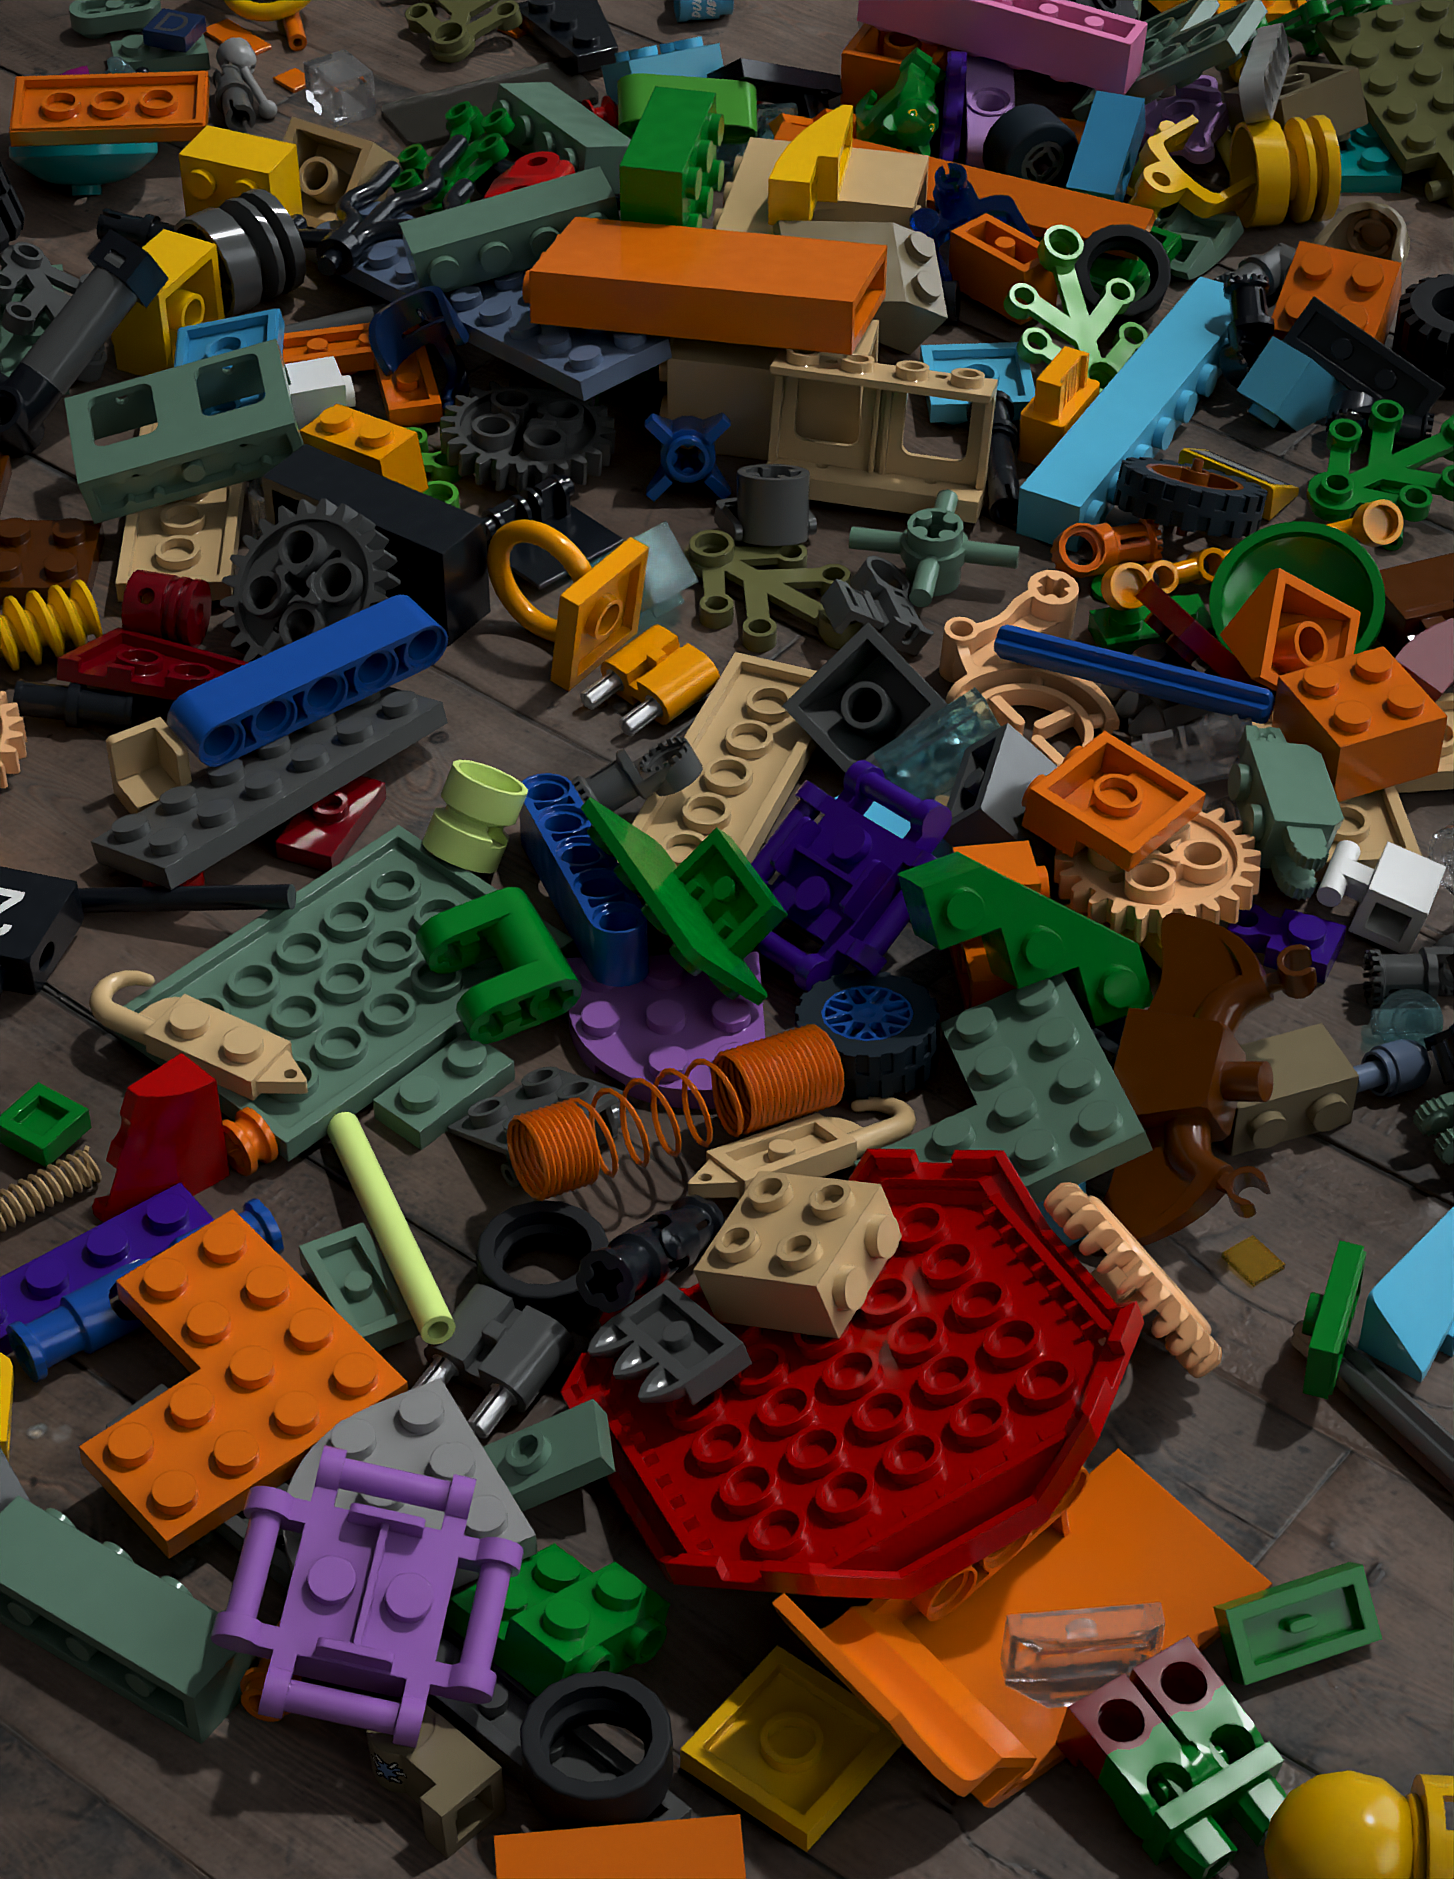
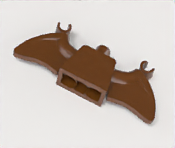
M1170 913L1162 919L1161 944L1163 962L1160 984L1148 1010L1140 1008L1128 1009L1113 1069L1146 1132L1153 1150L1115 1167L1111 1183L1102 1200L1104 1205L1142 1247L1168 1237L1190 1225L1214 1207L1225 1194L1228 1195L1230 1205L1239 1217L1250 1218L1256 1215L1255 1206L1249 1200L1239 1197V1193L1248 1187L1258 1188L1265 1194L1271 1193L1263 1172L1252 1166H1242L1234 1170L1231 1165L1213 1155L1211 1142L1223 1141L1231 1134L1238 1102H1268L1273 1092V1072L1270 1064L1267 1061H1246V1054L1234 1035L1248 1014L1274 1001L1273 993L1282 990L1285 995L1295 999H1303L1312 994L1317 985L1316 969L1310 967L1312 965V957L1309 947L1302 944L1285 947L1277 957L1278 971L1266 974L1251 948L1240 937L1225 927L1182 913ZM1102 1248L1091 1254L1095 1257L1107 1256Z

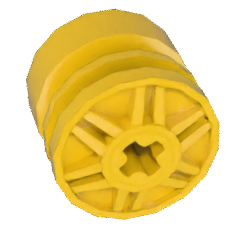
M1314 115L1306 120H1303L1301 117H1292L1286 121L1283 131L1279 123L1274 119L1250 124L1241 122L1236 125L1229 153L1230 186L1251 174L1257 177V185L1243 208L1235 210L1236 215L1240 218L1245 228L1278 225L1283 222L1286 213L1296 224L1304 223L1310 218L1315 222L1328 221L1334 217L1341 193L1342 169L1336 131L1328 117L1325 115Z

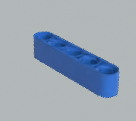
M396 595L186 691L171 705L167 714V724L173 733L202 763L210 767L221 766L429 668L443 655L447 647L448 635L446 630L408 595Z
M551 773L527 777L521 781L528 789L527 796L519 813L521 845L571 938L574 940L591 975L597 982L612 987H626L641 982L649 973L648 920L641 911L643 906L637 894L627 888L614 873L613 868L618 864L616 858L605 853L589 837L587 829L592 824L581 809L584 803L572 782L564 776Z

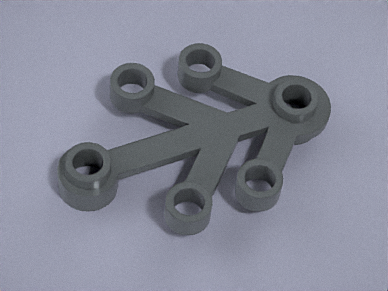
M18 242L14 245H9L0 253V265L2 266L0 271V304H7L1 325L12 334L26 336L31 334L35 320L43 312L46 313L52 322L72 297L53 288V286L74 294L89 274H84L78 279L51 266L49 259L44 255L43 251L33 244ZM16 287L31 290L22 302H11ZM105 345L100 348L77 380L94 382L101 378L107 361V354L104 351Z

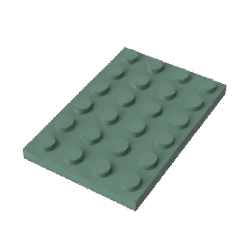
M397 825L297 891L294 909L268 910L123 1007L140 1013L157 1001L171 997L181 998L186 994L291 1041L293 1059L307 1079L308 1093H261L252 1101L217 1085L221 1112L235 1122L236 1112L245 1107L254 1109L262 1116L273 1132L278 1144L279 1155L289 1162L328 1134L329 1122L336 1114L350 1112L355 1115L372 1103L374 1098L466 1031L456 1013V1006L461 996L471 987L506 972L497 957L493 956L452 973L437 974L430 969L415 942L416 933L421 925L438 913L494 892L497 889L470 871L436 857L424 847L421 839ZM541 919L566 961L567 958H574V940ZM114 1031V1033L157 1065L161 1066L167 1062L148 1053L146 1045Z

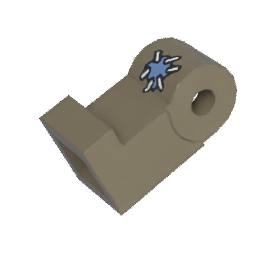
M402 1697L389 1699L388 1701L401 1703ZM428 1705L425 1706L416 1749L392 1744L394 1735L366 1730L373 1776L384 1788L392 1792L406 1793L421 1806L425 1838L447 1859L506 1810L502 1767Z

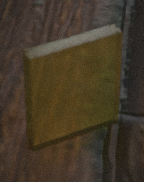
M1254 1235L1222 1252L1221 1258L1253 1287L1285 1269V1263Z

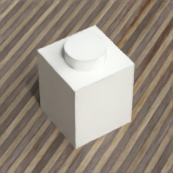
M334 356L285 364L292 384L288 386L299 430L312 422L322 411L335 404L349 408L356 406L352 379L350 375H341Z

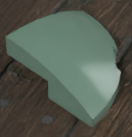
M1179 202L1161 208L1153 226L1182 236V249L1170 263V271L1172 276L1186 280L1199 277L1215 266L1230 251L1244 232L1238 216L1216 214L1209 218H1201L1188 211Z

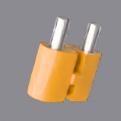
M657 624L651 626L602 662L600 666L603 677L581 692L580 698L584 706L591 710L615 693L632 705L640 701V705L619 720L622 731L628 736H633L653 720L662 725L670 723L710 693L719 680L720 675L715 664L707 655L689 643L680 647L678 636Z

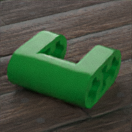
M518 887L499 889L440 912L429 918L416 933L415 942L430 969L437 974L452 973L493 956L497 957L506 972L471 987L461 996L457 1003L456 1013L472 1041L476 1040L482 1044H489L562 1015L571 1009L581 997L582 986L526 893Z

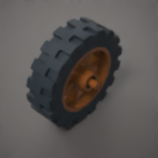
M1130 457L1122 460L1113 504L1124 512H1131L1135 517L1154 520V523L1167 527L1171 525L1176 526V535L1187 536V532L1195 533L1200 531L1211 536L1221 537L1223 534L1230 538H1242V536L1247 537L1259 530L1268 492L1256 483L1246 482L1247 479L1238 476L1225 475V472L1215 469H1203L1205 460L1200 458H1193L1192 464H1179L1166 459L1157 461L1147 457H1139V459Z

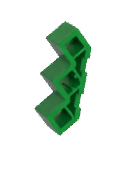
M959 852L948 854L897 873L914 934L935 948L942 950L981 935L991 972L1018 989L1062 973L1087 1022L1095 1027L1126 1016L1129 1008L1145 1009L1150 1006L1153 995L1139 944L1112 929Z

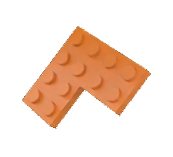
M232 1209L116 1280L119 1299L192 1375L80 1445L81 1462L170 1559L244 1510L248 1491L251 1487L269 1486L277 1488L292 1478L310 1449L337 1423L365 1408L408 1391V1382Z

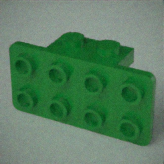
M589 797L581 806L582 811L592 824L587 829L589 837L605 853L616 858L618 864L613 868L616 876L632 892L642 896L646 902L641 907L643 915L657 930L664 935L670 936L674 944L669 948L672 957L681 967L695 977L702 971L705 972L712 983L728 998L735 1000L741 995L759 1006L768 997V994L743 959L788 914L732 837L716 827L677 867L666 850L655 839Z

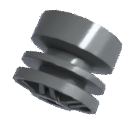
M264 189L248 190L238 198L232 197L225 200L219 208L208 207L181 219L174 226L173 232L217 244L225 318L238 316L253 309L260 301H271L280 294H287L296 290L304 283L307 268L305 250L299 231L289 212L275 196Z

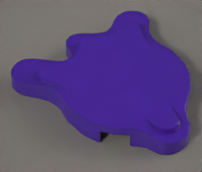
M962 51L947 52L946 76L944 79L939 159L951 162L959 158L967 71V52Z

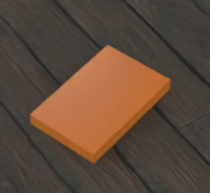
M740 1814L494 1836L497 1879H746Z

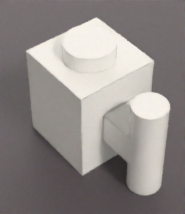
M1349 840L1340 841L1336 845L1316 894L1318 901L1328 907L1339 905L1343 895L1359 901L1348 931L1400 954H1408L1429 914L1446 866L1391 842H1387L1373 869L1357 862L1361 851L1356 843Z

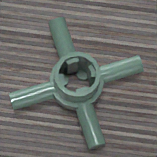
M948 489L942 490L937 494L934 508L919 510L912 514L907 521V529L904 532L852 526L849 536V549L901 555V559L905 563V575L912 583L909 599L917 607H927L931 603L933 596L949 594L957 589L961 580V567L964 563L1017 569L1020 555V547L969 541L963 532V521L955 514L958 496L955 492Z

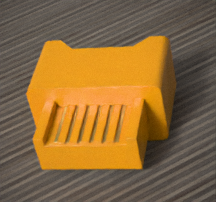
M1064 346L1036 379L1035 396L1020 414L1018 459L1020 461L1039 466L1099 395L1100 382L1087 378L1089 353Z

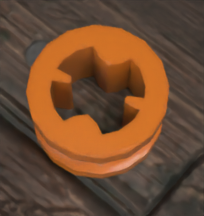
M245 1107L236 1112L235 1122L228 1119L222 1121L228 1163L239 1174L249 1176L257 1171L258 1161L267 1164L277 1159L279 1151L275 1136L266 1121L254 1109Z

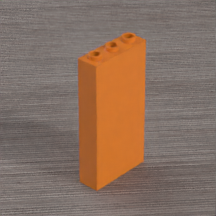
M575 216L562 233L556 236L555 241L546 252H542L540 259L535 265L526 271L523 280V300L525 303H530V323L852 355L886 297L887 245Z

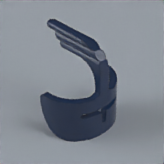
M428 286L396 299L376 313L369 325V341L373 354L385 376L394 374L399 365L426 344L434 345L443 359L447 372V382L440 395L442 412L445 416L446 405H455V396L462 395L468 397L470 391L465 366L447 335L452 336L457 346H462L468 342L469 333L440 287ZM419 308L422 309L428 320L438 316L444 317L428 323L408 335L404 334L410 328L424 321L425 317Z

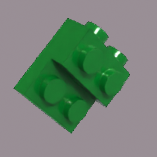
M553 1543L538 1551L537 1554L523 1559L520 1573L510 1578L493 1662L536 1697L549 1685L576 1673L607 1671L617 1674L635 1663H646L659 1651L667 1635V1627L664 1624L670 1603L614 1561L592 1573L573 1556ZM477 1584L450 1597L444 1623L464 1639Z

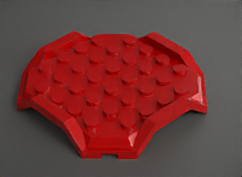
M866 1149L851 1174L849 1181L881 1184L892 1213L898 1221L902 1238L899 1241L896 1252L887 1260L869 1289L864 1304L855 1312L839 1339L719 1322L744 1343L752 1364L695 1405H692L684 1397L669 1403H641L638 1394L644 1380H616L612 1373L619 1357L599 1359L590 1357L588 1353H581L561 1390V1394L568 1409L594 1399L607 1413L615 1472L605 1477L667 1581L676 1585L812 1596L911 1600L1047 1523L1099 1440L1144 1325L1137 1300L1117 1304L1050 1228L1004 1150H954L951 1157L952 1163L919 1162L915 1149ZM699 1283L690 1288H679L715 1318ZM645 1294L635 1296L633 1301L620 1311L603 1312L599 1320L601 1326Z

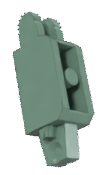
M1245 725L1238 744L1240 763H1235L1232 766L1228 777L1229 798L1236 801L1241 821L1243 822L1241 835L1249 834L1250 837L1255 836L1254 850L1261 851L1260 868L1272 870L1274 880L1278 883L1277 887L1280 888V892H1283L1284 896L1291 897V899L1296 898L1298 901L1300 899L1306 900L1307 897H1311L1317 885V878H1314L1315 873L1325 866L1336 833L1344 820L1338 799L1320 752L1306 744L1287 743L1280 728H1258L1256 725Z

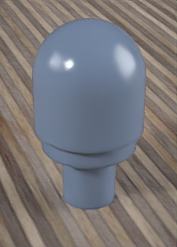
M1398 1039L1373 1047L1363 1056L1362 1064L1353 1066L1359 1075L1356 1093L1370 1090L1377 1096L1386 1095L1387 1097H1392L1419 1088L1427 1081L1431 1073L1432 1063L1428 1051L1423 1045L1411 1039Z

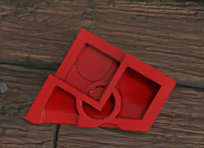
M183 1053L175 1056L127 1087L120 1110L121 1126L111 1141L106 1161L117 1170L110 1194L94 1199L92 1206L93 1214L104 1223L180 1182L194 1196L230 1175L217 1080Z

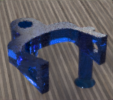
M947 163L949 170L947 175L943 165L935 172L936 185L933 197L936 211L931 208H921L913 212L909 219L910 227L913 230L922 232L934 239L941 281H953L950 270L940 255L939 247L950 239V231L985 213L1036 240L1010 196L993 195L979 199L972 184L967 180L966 169L958 163Z

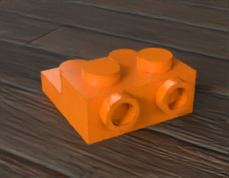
M1104 730L1084 747L1080 745L1074 747L1067 754L1062 764L1047 776L1044 774L1038 775L1030 783L1022 798V806L1025 807V813L1021 826L1071 858L1087 846L1129 872L1201 812L1206 793Z

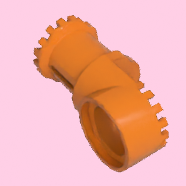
M1140 518L1138 523L1111 527L1108 523L1095 525L1076 523L1066 528L1054 539L1053 546L1050 548L1052 553L1051 560L1052 563H1055L1057 570L1067 573L1073 578L1105 574L1111 567L1128 562L1145 561L1146 563H1151L1163 558L1161 554L1163 548L1158 546L1163 544V539L1157 540V536H1160L1162 533L1161 530H1158L1159 524L1154 523V520ZM1081 536L1091 544L1093 557L1089 564L1078 565L1068 558L1065 545L1069 537Z

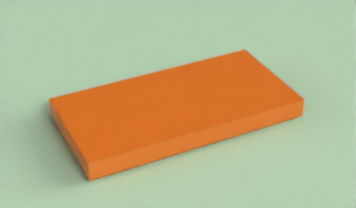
M208 71L15 77L9 128L11 147L192 141L208 125L210 91Z

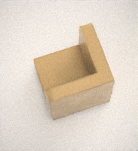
M161 717L113 734L106 739L113 791L130 814L139 813L160 801L159 798L165 791L178 786H186L192 782L187 749Z

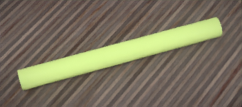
M350 1112L338 1113L329 1122L327 1128L328 1136L423 1341L432 1345L441 1344L450 1339L454 1334L455 1322L358 1118Z

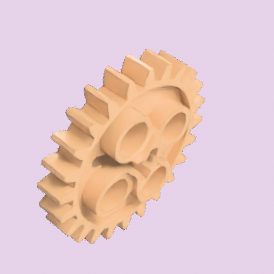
M1218 808L1209 813H1204L1201 810L1196 817L1129 872L1087 846L1072 858L1056 848L1054 856V883H1059V898L1070 899V909L1078 913L1088 912V918L1100 924L1106 921L1109 922L1110 929L1119 934L1125 929L1134 930L1135 942L1141 943L1146 938L1148 932L1157 933L1161 941L1162 919L1170 913L1191 915L1218 925L1220 920L1236 924L1239 918V909L1250 910L1252 908L1253 895H1257L1259 892L1261 851L1254 850L1255 836L1250 837L1249 834L1241 835L1243 829V822L1241 820L1224 823L1225 809Z

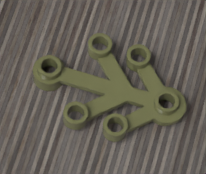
M421 0L424 3L413 4L405 12L410 31L413 33H426L431 37L429 48L432 56L439 61L448 63L464 60L475 48V40L493 29L498 28L502 31H509L517 28L522 23L519 5L514 0ZM427 3H437L451 16L450 20L441 22L434 16L431 6ZM497 3L490 13L470 23L472 17Z
M704 530L691 537L689 545L684 551V565L686 569L702 578L704 596L700 599V622L705 627L723 629L733 623L734 602L729 595L725 594V578L743 587L747 619L742 625V643L749 651L756 653L768 652L777 644V624L770 618L768 601L817 626L818 634L823 638L824 643L833 649H841L863 627L860 622L854 620L842 634L836 633L822 604L795 590L816 588L817 593L822 597L835 579L844 581L849 586L851 579L850 570L840 564H827L820 568H807L808 550L801 543L788 546L736 547L733 538L729 534L719 530ZM774 565V569L757 570L751 566Z

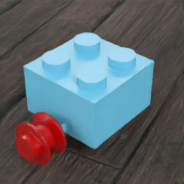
M702 36L660 44V55L658 54L657 45L614 53L616 63L601 66L607 94L602 98L601 107L594 108L588 99L583 100L581 104L618 130L617 81L621 77L634 73L707 78V74L724 66L720 43L704 46ZM757 101V111L758 105H761L763 102Z

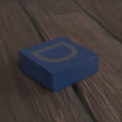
M165 8L142 29L144 45L186 53L207 31L204 15Z

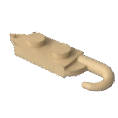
M124 970L112 973L101 979L91 991L89 1006L94 1018L106 1028L146 1045V1051L168 1062L175 1056L183 1053L216 1079L217 1085L252 1101L261 1093H308L307 1079L293 1059L291 1041L186 994L181 998L171 997L157 1001L140 1013L112 1001L113 995L118 990L127 986H152L155 979L151 974L137 970Z
M894 1097L856 1099L851 1103V1109L854 1112H882L888 1114L891 1118L861 1127L852 1121L837 1117H824L817 1112L706 1151V1163L688 1181V1196L696 1194L702 1198L736 1197L740 1200L759 1170L826 1178L831 1173L855 1165L854 1161L862 1157L866 1149H881L910 1136L916 1126L914 1110L906 1102Z

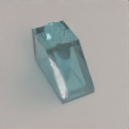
M667 521L634 538L649 547L640 613L650 609L654 618L683 604L685 601L680 592L699 582ZM615 549L590 563L591 567L596 566Z

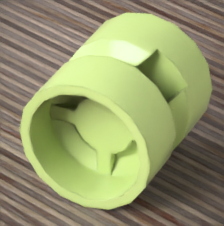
M470 760L453 761L441 792V797L447 805L443 808H435L422 844L433 855L452 865L478 873L496 872L509 841V836L503 828L516 823L528 789L513 776L486 764Z

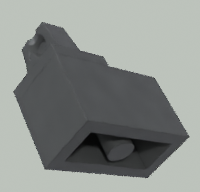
M1009 723L965 749L947 807L952 813V822L943 839L952 847L1029 840L1036 866H1046L1050 894L1059 888V883H1054L1056 847L1021 826L1025 813V807L1022 806V798L1030 783L1038 775L1044 774L1047 776L1058 766Z

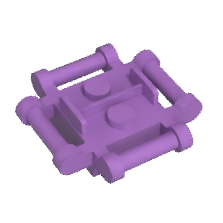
M324 1445L311 1501L294 1498L281 1489L269 1486H254L249 1489L243 1511L244 1516L249 1519L227 1608L225 1612H220L216 1615L210 1639L214 1644L224 1649L271 1659L260 1699L259 1715L282 1719L283 1713L289 1712L394 1735L392 1744L416 1749L428 1694L474 1704H485L492 1701L497 1675L491 1670L510 1578L520 1573L524 1549L518 1543L504 1538L485 1537L479 1539L464 1535L476 1484L475 1478L454 1474L452 1481L349 1459L346 1458L347 1450ZM343 1489L445 1512L441 1530L425 1527L426 1520L422 1517L365 1504L351 1503L349 1510L334 1507L338 1490ZM279 1529L301 1533L302 1537L278 1627L260 1622L257 1619ZM456 1568L477 1572L479 1577L460 1663L451 1665L437 1662L436 1657ZM297 1675L397 1698L402 1697V1702L397 1703L292 1680V1677Z

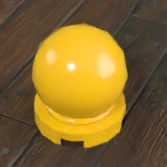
M1351 1770L1321 1774L1309 1779L1290 1791L1271 1817L1264 1846L1268 1879H1454V1830H1446L1444 1802H1454V1776L1415 1775L1411 1793L1405 1796L1400 1794L1383 1778Z

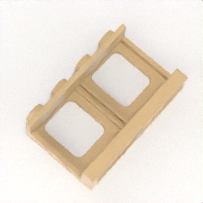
M796 349L779 351L770 365L769 374L775 375L769 452L766 464H786L807 469L810 472L809 500L914 514L919 510L934 508L937 494L942 490H952L958 496L955 514L963 522H977L984 505L998 385L997 379L984 378L985 374L971 368H957L952 370L951 373L929 370V365L919 361H900L896 366L874 363L875 359L872 356L861 353L844 354L841 358L822 356L820 352ZM800 378L863 387L859 437L855 443L843 444L808 439L798 435L795 425ZM908 393L972 402L968 446L965 457L950 459L908 452L904 448L903 435Z

